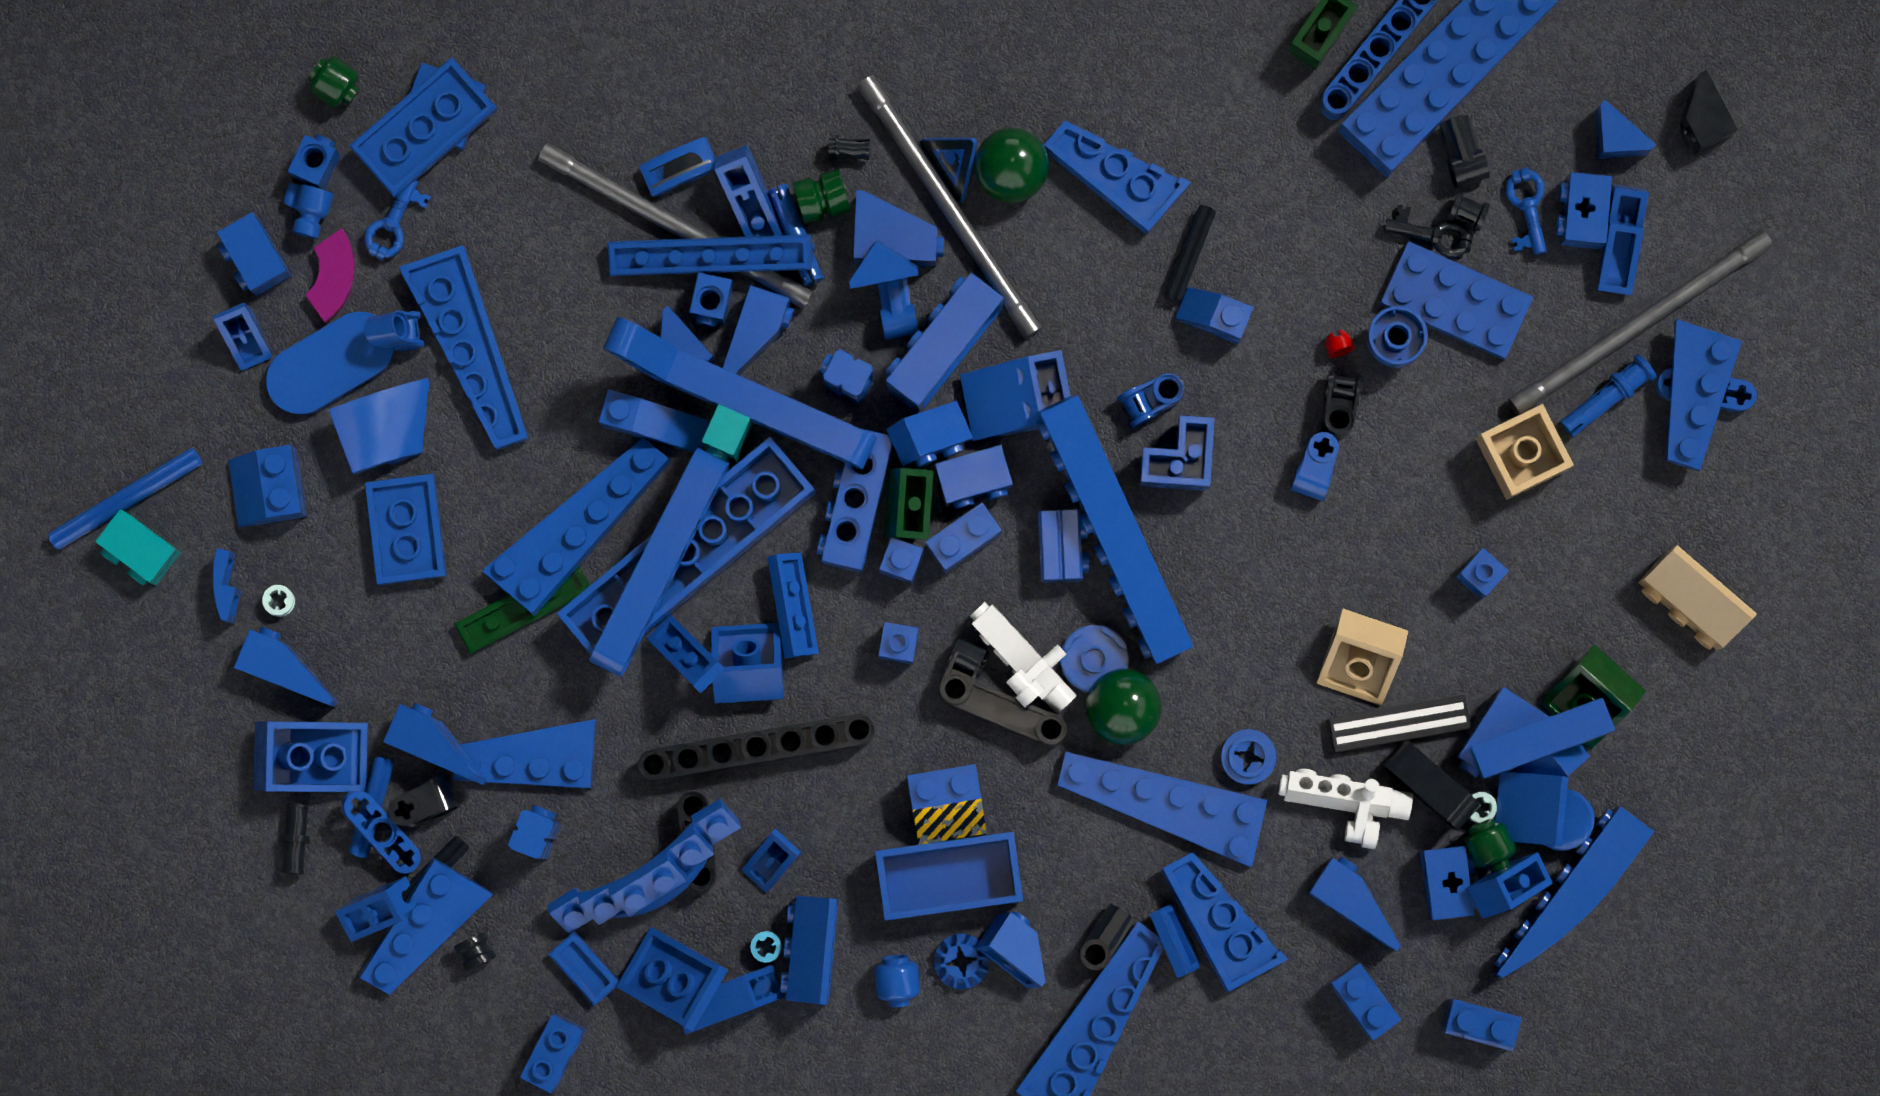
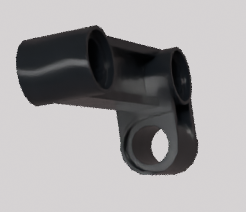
M958 638L940 684L939 693L943 703L1037 742L1044 747L1051 748L1061 744L1067 731L1063 718L1031 704L1024 708L1016 698L976 682L983 671L990 651ZM951 682H959L963 685L965 693L959 699H952L945 693L946 686ZM1046 722L1057 724L1060 728L1059 737L1052 740L1045 738L1041 733L1042 725Z

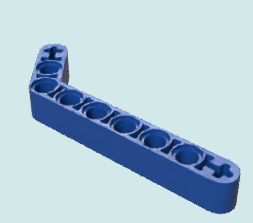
M616 318L604 344L603 350L664 384L714 406L720 404L750 417L751 421L755 424L853 467L864 468L877 437L867 431L682 351L645 328L624 318Z

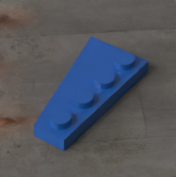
M1676 319L1673 331L1675 334L1671 362L1672 379L1669 392L1670 410L1667 423L1665 461L1698 472L1701 470L1742 341Z
M596 719L461 744L465 752L486 777V783L592 789ZM453 772L454 781L475 782Z

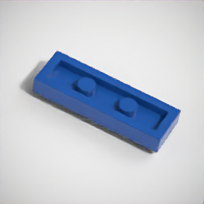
M802 553L776 554L767 557L784 657L795 658L819 654Z
M671 614L647 637L651 644L700 693L725 670Z

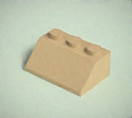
M1678 545L1665 551L1638 582L1644 587L1642 593L1655 604L1661 602L1670 610L1668 613L1669 617L1682 627L1687 624L1697 633L1694 636L1695 639L1709 650L1712 647L1716 650L1724 648L1757 615L1755 611Z

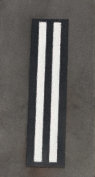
M1465 695L1328 718L1334 753L1471 729Z

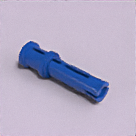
M1640 354L1633 357L1634 361L1621 372L1611 374L1608 384L1559 421L1572 438L1624 398L1626 400L1633 397V391L1647 380L1653 381L1657 378L1653 368Z

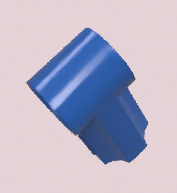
M907 278L878 283L882 305L880 315L885 340L914 335L918 331L914 304L910 302Z

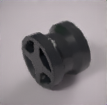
M486 932L473 936L454 946L456 953L461 954L464 960L462 966L465 972L497 957L495 952L490 950L487 945L488 937Z

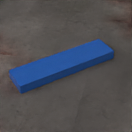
M1603 698L1477 743L1472 745L1471 749L1484 780L1615 732V727Z

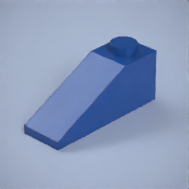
M748 144L716 157L715 172L745 237L783 235L762 175Z
M750 285L723 369L740 376L781 335L783 327L789 328L795 310L790 308V298Z
M609 389L599 419L602 428L695 453L697 448L703 449L702 439L710 424L708 420Z
M261 627L259 633L251 629L249 630L234 668L336 707L337 699L290 646L279 641L281 634Z
M415 702L412 709L402 704L399 705L383 741L384 743L482 785L485 784L486 777L445 724L431 717L433 710Z
M1340 857L1338 861L1330 858L1307 894L1390 950L1397 952L1401 945L1363 878L1355 873L1358 867L1343 857Z

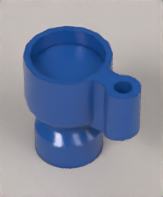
M288 183L283 203L300 213V217L294 222L292 232L304 237L318 239L321 230L319 221L328 216L334 194L308 185Z

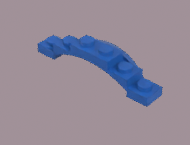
M719 798L692 815L691 824L680 836L645 865L619 880L592 890L580 892L575 887L548 904L549 914L569 934L592 919L600 925L612 917H633L653 911L677 897L690 885L702 870L708 858L714 855V845L741 828L739 819Z

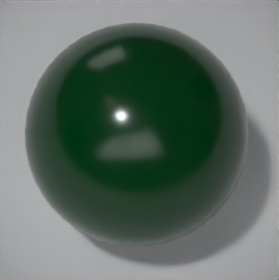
M1004 128L993 132L980 144L975 155L974 171L980 187L990 197L1001 202L1017 203L1030 199L1043 187L1048 177L1049 158L1044 145L1035 135L1019 128Z
M1117 669L1102 675L1095 681L1087 695L1086 715L1090 726L1102 739L1113 744L1130 745L1144 740L1157 727L1161 717L1162 702L1158 689L1147 676L1135 670Z

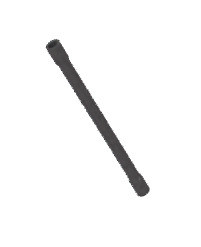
M874 75L862 80L856 87L872 111L878 115L992 288L1004 297V306L1024 339L1036 334L1042 327L1026 303L1020 299L890 104L888 96Z
M546 143L540 152L538 161L563 175H569L681 239L714 238L578 162L573 156L550 143ZM774 271L741 272L775 291L777 294L790 298L791 303L803 310L807 307L814 293L794 280L783 277Z
M1760 230L1739 244L1735 250L1539 381L1531 383L1508 399L1510 406L1517 415L1525 413L1578 374L1743 264L1751 262L1772 248L1773 243L1765 231Z

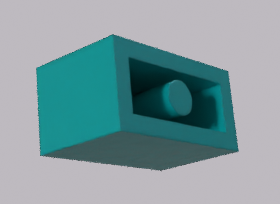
M718 404L702 439V443L708 453L728 463L732 461L737 464L754 425L750 417Z
M122 509L117 512L95 541L103 547L100 552L102 556L115 565L119 561L123 562L131 568L127 574L143 586L147 581L157 586L181 554L179 550Z

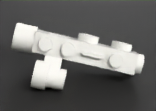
M984 602L970 615L974 620L972 625L981 633L979 637L988 646L991 644L995 648L993 652L1006 666L1010 664L1013 668L1012 672L1014 675L1006 683L1017 694L1015 698L1024 708L1039 696L1058 714L1077 696L1052 669L1066 655L1065 651L1058 644L1042 658L993 604L989 607Z
M1298 769L1296 772L1290 771L1289 776L1281 775L1278 795L1285 796L1284 801L1356 813L1354 821H1347L1344 841L1359 843L1362 848L1374 850L1377 846L1380 823L1372 821L1373 816L1409 820L1413 802V793L1379 786V783L1374 779H1369L1366 783L1353 782L1348 776L1335 774L1330 777L1318 776L1315 771L1310 769Z

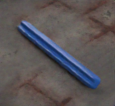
M193 448L188 449L49 532L48 538L51 544L56 549H62L112 519L120 509L127 510L202 464L199 454Z

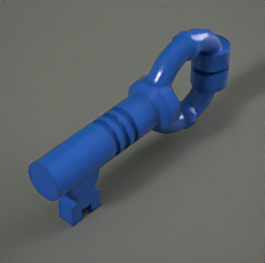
M1528 167L1521 168V171L1519 169L1512 171V175L1506 183L1505 196H1507L1512 205L1523 211L1529 234L1522 239L1520 237L1512 239L1513 244H1518V246L1514 247L1515 252L1528 247L1532 248L1533 255H1539L1547 252L1536 208L1543 198L1545 183L1538 173L1529 170ZM1522 179L1524 182L1533 180L1536 193L1533 197H1526L1520 200L1515 195L1514 184L1521 183Z
M417 180L396 197L393 208H391L387 217L374 221L366 228L364 240L369 255L377 256V259L383 261L384 258L393 257L403 248L404 234L399 223L409 202H417L418 206L426 209L427 204L424 201H430L431 196L425 193L421 195L416 190L419 184ZM379 228H385L389 232H394L395 242L390 249L383 246L379 248L380 245L373 242L375 231Z

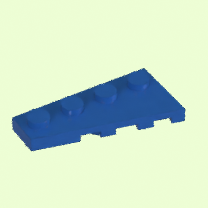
M1064 121L1044 144L1047 154L1146 235L1191 183L1182 177L1178 179L1164 172L1165 169L1153 163L1150 165L1133 157V153L1123 148L1119 150L1105 143L1104 139L1067 121Z
M1193 852L1160 869L1225 992L1239 987L1288 960L1281 950H1278L1270 942L1264 931L1259 926L1257 927L1245 914V910L1239 903L1228 895L1222 888V884Z
M432 858L405 900L406 903L415 899L416 905L414 909L404 915L405 919L388 927L360 971L359 977L390 995L493 895L492 891L437 859Z

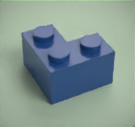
M1180 415L1177 424L1176 450L1143 447L1139 486L1208 491L1211 483L1215 418Z

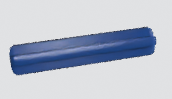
M376 757L365 792L371 795L382 808L394 762L391 759ZM363 799L360 814L368 821L377 816L378 813L375 811L373 815H369L363 809V804L366 802ZM367 821L361 823V826H362L363 828H364L365 824L367 823ZM375 824L372 828L373 838L375 835L377 824ZM355 829L349 853L356 857L367 858L371 845Z

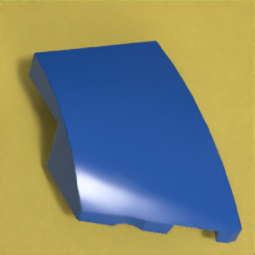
M428 378L382 390L329 409L354 475L384 463H388L391 466L423 454L424 428L427 419L426 409L428 391L430 389Z

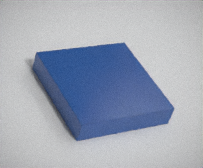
M1518 772L1501 773L1499 777L1495 823L1502 822L1507 826L1513 842L1562 847L1569 777Z

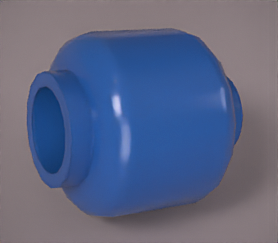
M904 954L882 957V962L874 968L877 997L881 1000L889 1001V1007L910 1005L909 999L918 996L920 993L917 963L909 960V955Z

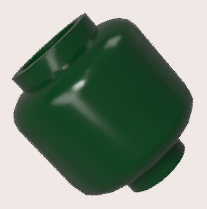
M331 57L328 60L322 58L307 78L311 82V93L333 108L338 107L342 102L349 105L360 90L356 86L358 81L357 71L338 57Z
M1491 818L1468 829L1470 834L1465 838V845L1477 868L1484 869L1489 867L1491 873L1510 865L1508 858L1515 854L1516 846L1504 823H1495L1494 819Z

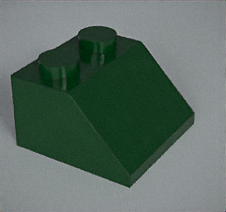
M1594 644L1550 690L1540 704L1554 716L1603 698L1613 725L1616 727L1634 709L1646 690ZM1606 735L1585 742L1584 744L1587 745L1590 749H1592Z

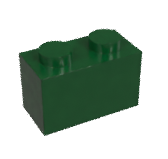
M1320 0L1291 42L1288 52L1317 70L1354 16L1358 6L1350 0Z
M888 469L883 537L929 540L933 484L932 470Z

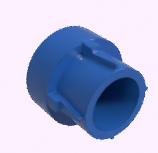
M1403 306L1389 307L1377 314L1371 322L1367 331L1366 345L1372 356L1381 364L1402 368L1414 362L1423 352L1428 338L1427 327L1421 316L1414 310ZM1394 328L1402 330L1406 335V342L1402 345L1392 344L1388 338L1389 330Z

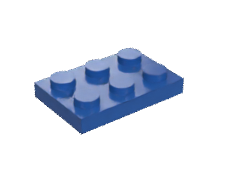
M427 474L365 482L377 585L447 577L435 475Z
M650 927L616 988L693 1032L728 970Z

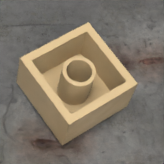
M1543 404L1480 434L1476 438L1506 500L1574 466Z

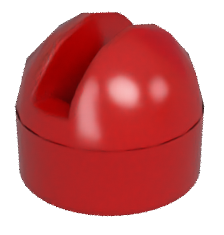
M1337 330L1338 336L1334 337L1331 332L1326 337L1325 346L1330 358L1342 357L1355 349L1352 338L1347 332Z

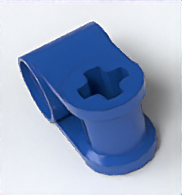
M399 310L369 317L365 321V336L373 347L394 349V351H410L424 347V341L420 340L418 320L421 318L420 312Z
M1166 373L1145 384L1129 389L1116 399L1119 403H1123L1132 420L1130 422L1131 428H1136L1180 403L1183 398L1184 386L1178 376ZM1165 382L1175 384L1178 388L1177 395L1172 399L1163 398L1158 391L1160 385ZM1134 400L1137 401V403H1138V405H1139V407H1140V409H1141V411H1142L1141 413L1139 412V410H1138V408H1137V406H1136Z
M1320 432L1309 440L1302 461L1298 465L1291 491L1324 501L1339 451L1338 441L1332 434ZM1322 440H1325L1327 448L1331 450V453H1326L1323 457L1317 456L1318 450L1313 448L1314 444L1319 445Z

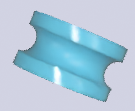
M760 932L751 941V953L760 962H772L781 954V940L772 932ZM767 937H770L774 940L772 946L776 945V950L774 954L767 953L763 957L758 953L761 949L756 948L757 942L759 940L765 941Z

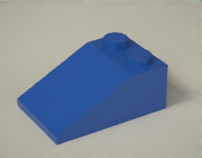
M255 721L254 791L351 792L359 790L365 792L368 723Z

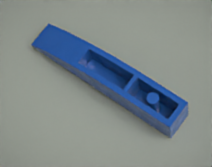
M1621 806L1615 807L1613 811L1607 808L1596 822L1599 829L1593 838L1589 837L1576 849L1575 853L1579 857L1572 866L1566 864L1556 876L1555 881L1559 884L1551 894L1546 891L1534 906L1538 912L1531 922L1525 919L1513 935L1517 938L1510 950L1505 947L1498 954L1493 962L1497 968L1492 974L1498 978L1507 976L1539 956L1570 932L1615 886L1654 831Z

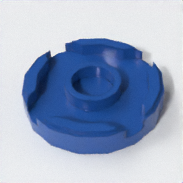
M1090 625L1081 627L1068 636L1062 647L1066 653L1060 660L1063 675L1072 686L1082 692L1089 693L1092 685L1102 675L1113 670L1128 668L1129 656L1125 642L1118 633L1106 626Z

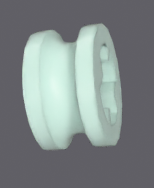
M282 585L269 587L264 592L262 598L265 610L276 617L288 615L295 605L293 593ZM276 592L280 596L282 592L287 595V598L284 600L286 606L281 610L278 606H276L275 610L270 606L273 603L271 596Z
M1486 792L1471 794L1475 799L1481 798L1483 803H1488L1489 811H1484L1486 816L1480 818L1479 813L1475 812L1469 820L1480 823L1493 818L1497 812L1495 799Z

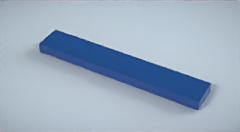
M811 234L607 242L609 276L813 269Z

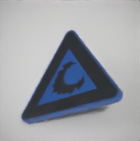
M974 137L921 139L920 146L958 203L964 201L977 148V140Z

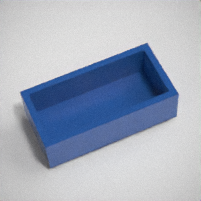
M972 272L966 279L961 276L949 291L951 295L945 306L941 303L937 305L928 317L929 327L924 333L918 330L906 346L908 347L906 356L902 360L897 357L885 372L887 375V390L917 414L924 410L1003 310L1004 297Z
M1014 832L875 851L885 921L1023 902Z

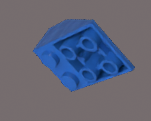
M1062 350L1027 356L960 374L973 442L1037 430L1035 422L1040 420L1037 412L1071 396Z

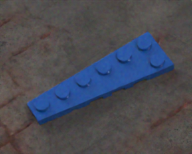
M464 245L400 266L403 277L424 313L495 449L499 450L528 440L529 437Z
M642 438L486 566L482 572L535 616L670 464L669 458L646 439Z
M1065 752L1057 784L1061 788L1131 816L1245 866L1252 867L1268 800Z
M1140 922L1135 924L1110 959L1109 964L1096 978L1016 1089L1018 1094L1021 1096H1091L1164 948L1158 935Z

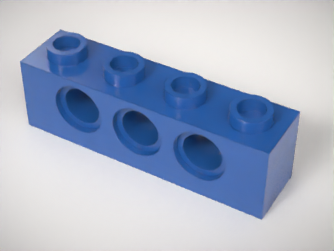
M869 430L864 431L877 437L868 457L873 464L872 470L868 474L860 475L853 470V466L846 463L844 469L837 468L833 487L839 490L836 502L829 501L825 521L831 523L828 535L821 534L817 554L823 555L822 564L863 573L893 448L889 435ZM851 491H859L865 497L864 503L858 508H851L845 503V497ZM844 524H851L857 530L855 538L848 542L842 541L837 537V530Z

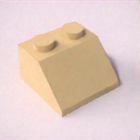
M1342 609L1316 684L1382 706L1403 657L1408 630Z

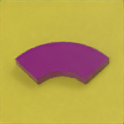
M342 228L314 247L319 258V275L315 285L305 294L326 324L346 304L352 291L351 288L356 270L353 248Z

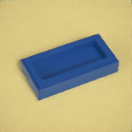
M1173 903L1150 913L1176 977L1179 978L1200 968V963Z
M575 931L548 954L593 1006H596L619 983L617 977Z

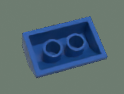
M796 896V902H789L787 923H793L792 937L785 938L784 958H790L789 972H782L780 989L781 993H787V1001L829 1004L838 899Z

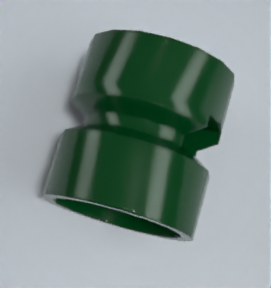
M838 169L820 174L818 181H814L809 177L792 182L805 225L823 220L825 213H829L834 217L851 212Z

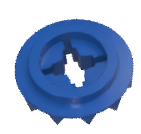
M1253 729L1240 730L1232 734L1224 743L1221 751V764L1227 775L1240 784H1256L1265 780L1272 773L1276 764V750L1272 741L1264 733ZM1252 742L1254 743L1252 747L1254 749L1253 755L1258 756V759H1262L1263 762H1251L1245 772L1243 771L1244 760L1235 755L1234 752H1246Z
M955 934L940 943L934 956V968L943 983L955 989H969L984 979L989 968V958L976 949L980 940L968 934ZM957 946L961 947L965 957H977L976 961L967 964L966 977H963L959 967L946 965V963L957 958Z

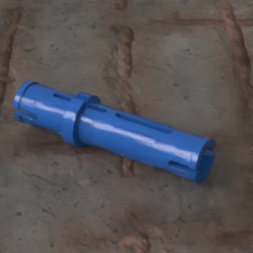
M788 184L778 186L782 200L775 188L769 190L768 195L772 200L785 235H807L789 191ZM813 242V269L799 270L804 287L815 285L813 279L817 283L824 280V275H822L813 253L816 250Z

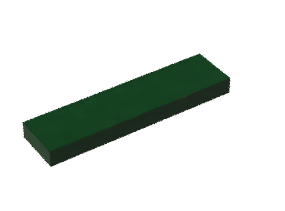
M579 565L535 616L508 595L454 623L469 654L472 655L569 604L587 589L590 584Z

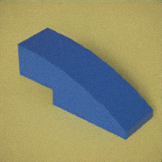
M1612 184L1607 244L1601 251L1597 290L1632 295L1649 192L1646 189Z

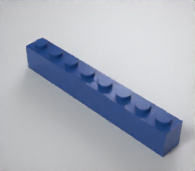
M1074 394L1038 411L1040 420L1035 422L1043 440L1050 439L1055 451L1051 452L1050 456L1057 471H1065L1069 483L1064 484L1072 503L1078 501L1084 514L1079 515V519L1087 535L1093 532L1098 545L1094 546L1093 549L1102 566L1107 564L1113 575L1108 578V581L1115 596L1122 595L1127 607L1122 609V612L1130 628L1136 626L1141 638L1136 640L1143 657L1145 659L1150 657L1154 663L1158 664L1194 647L1079 396Z

